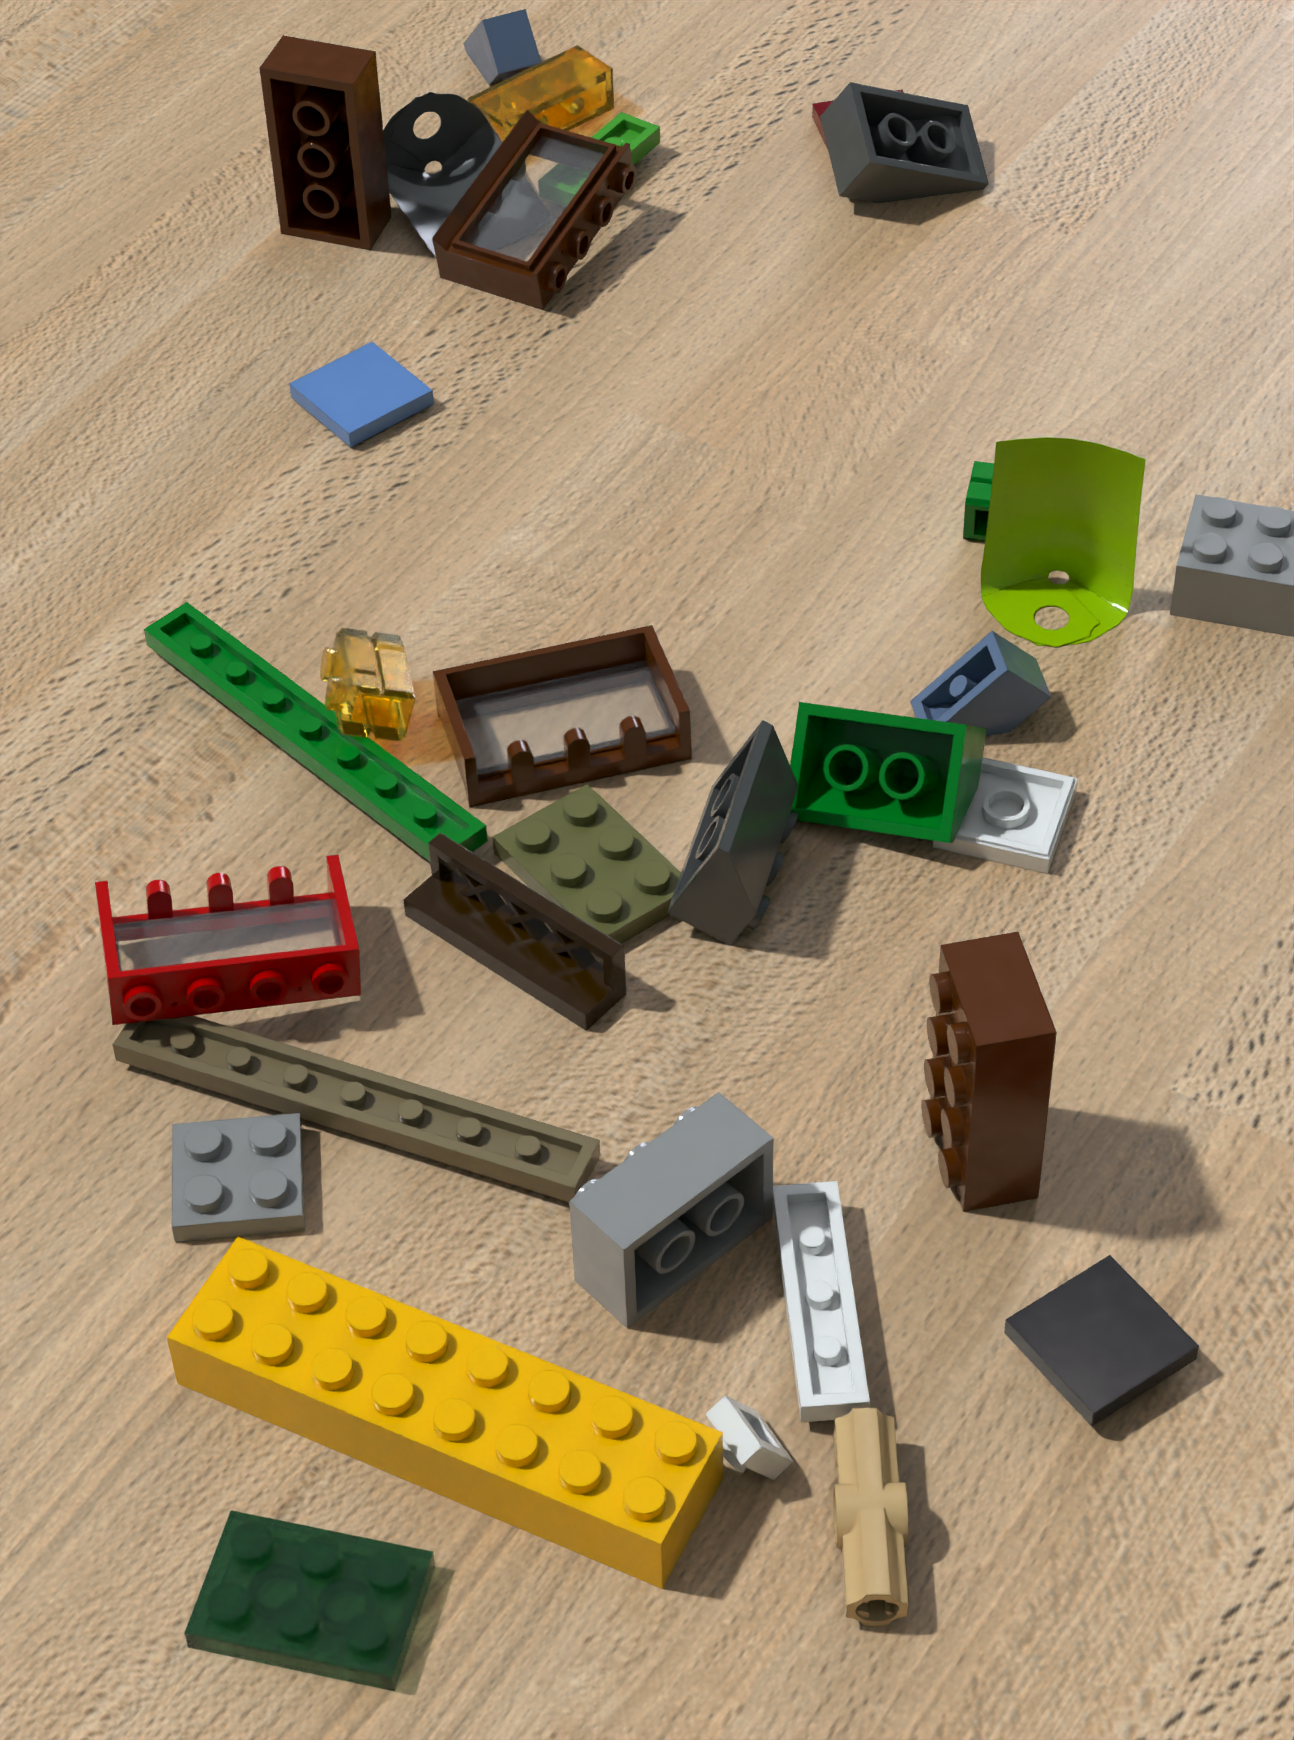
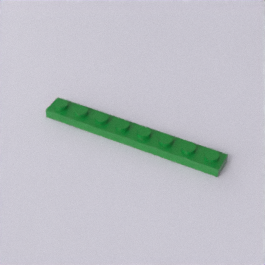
M188 602L144 629L148 647L428 861H430L428 843L440 832L471 852H474L488 842L487 828L483 822Z

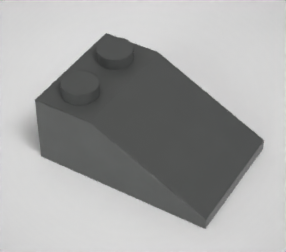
M850 82L820 116L838 193L841 197L885 203L984 190L989 184L968 105Z

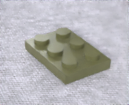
M588 784L492 837L494 854L528 887L620 944L670 916L667 911L681 872Z

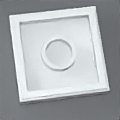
M983 757L978 788L954 842L933 841V848L1048 874L1076 794L1078 778Z

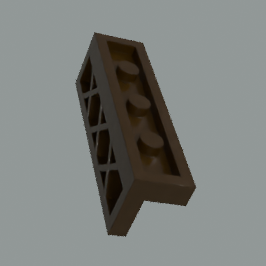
M441 832L428 843L432 876L403 899L405 916L586 1031L626 995L624 945ZM452 866L456 867L462 876L454 872ZM500 895L504 898L507 904L504 903ZM545 923L551 928V930L553 931V933L550 932V930H549L548 927L545 925ZM592 953L602 958L603 964L598 962Z

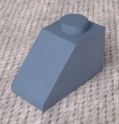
M526 9L482 20L463 43L466 53L488 85L503 82L505 88L524 84L531 80L530 74L542 63Z
M991 631L915 696L910 703L916 718L987 728L986 736L1011 732L1052 696L1036 658L994 631Z

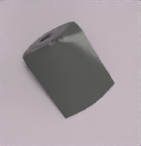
M428 92L422 96L415 97L409 104L395 113L385 126L383 133L389 193L436 258L432 237L497 151L502 141L483 113L464 98L455 94ZM425 112L437 113L441 119L438 131L429 138H418L413 131L416 119ZM432 161L440 162L442 166L441 171L435 174L426 173L425 167ZM525 178L521 184L509 181L502 191L503 207L499 215L495 216L486 213L479 222L480 237L476 246L497 252L522 241L554 220Z

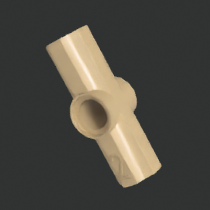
M853 1408L845 1416L835 1418L833 1437L835 1467H837L838 1484H834L833 1488L834 1533L836 1548H842L846 1618L860 1621L863 1626H889L892 1621L908 1616L909 1587L904 1547H908L909 1536L907 1490L905 1482H899L894 1417L881 1413L878 1408Z

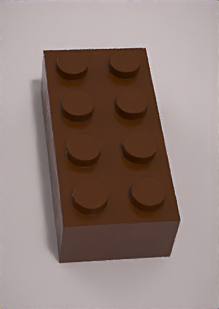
M283 35L259 68L281 234L371 250L392 217L376 51Z
M1019 932L940 945L939 973L931 974L929 978L931 999L936 1011V1016L927 1018V1034L933 1058L925 1059L924 1061L925 1080L930 1099L922 1100L921 1109L928 1137H938L942 1148L938 1152V1161L943 1184L946 1188L955 1187L963 1212L1039 1198L1057 1035L1052 1018Z

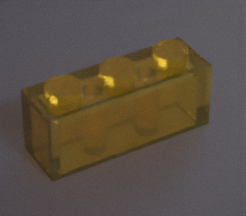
M576 45L469 97L468 102L483 113L502 142L526 110L543 124L570 131L614 109L613 68Z

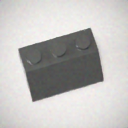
M764 720L761 721L712 785L667 911L668 914L728 945L735 941L745 927L754 930L765 915L770 902V898L763 895L765 887L769 886L775 879L784 860V855L777 851L779 844L784 843L788 838L798 817V813L791 810L799 786L774 726Z

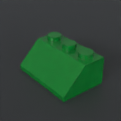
M799 702L790 767L799 787L791 810L798 813L797 820L953 843L979 785L987 728Z

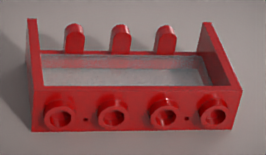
M339 855L326 856L328 893L294 896L290 870L285 866H276L267 873L268 900L233 903L230 877L224 873H215L209 876L206 882L207 907L173 910L169 884L164 880H153L146 886L148 913L112 917L108 882H95L112 1025L360 996L359 945Z

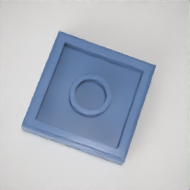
M373 342L289 383L291 398L350 448L434 404L433 390Z

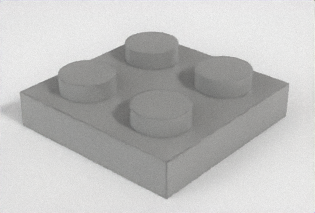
M300 1113L172 1124V1231L175 1242L305 1231L303 1131Z

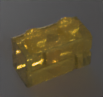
M341 628L339 632H336L333 648L325 647L321 658L320 679L321 681L328 682L325 695L326 710L335 711L338 729H340L341 734L368 737L370 733H374L375 739L401 742L407 735L416 698L404 644L401 641L400 635L375 632L371 637L364 630Z

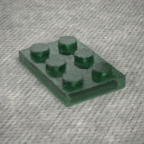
M231 1510L184 1632L187 1646L197 1650L395 1692L435 1569L433 1551Z

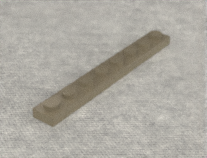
M197 1016L128 1023L112 1044L116 1061L286 1114L300 1113V1117L308 1121L568 1202L587 1183L601 1156L599 1139Z

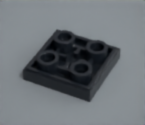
M1111 1255L1005 1320L1004 1333L1091 1427L1195 1361L1199 1345Z

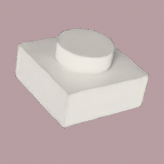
M725 1395L706 1413L715 1429L723 1432V1457L738 1471L743 1473L745 1470L750 1469L775 1480L794 1462L758 1411Z

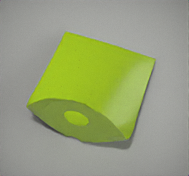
M1041 437L996 442L991 498L981 567V598L986 609L1007 631L1027 639L1037 646L1059 647L1090 642L1116 627L1126 617L1133 594L1139 515L1146 459L1103 444L1073 438ZM1052 571L1066 572L1069 575V581L1065 584H1054L1048 578L1049 573ZM1057 607L1068 614L1069 622L1063 628L1049 630L1037 625L1034 615L1041 608Z

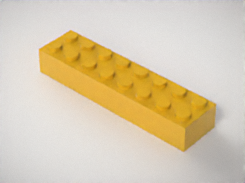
M237 1236L167 1336L177 1384L661 1589L665 1586L723 1480V1432Z

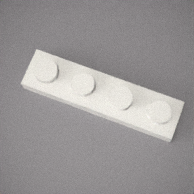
M838 1182L773 1186V1213L800 1421L802 1423L835 1420V1418L850 1413L853 1408L870 1407Z

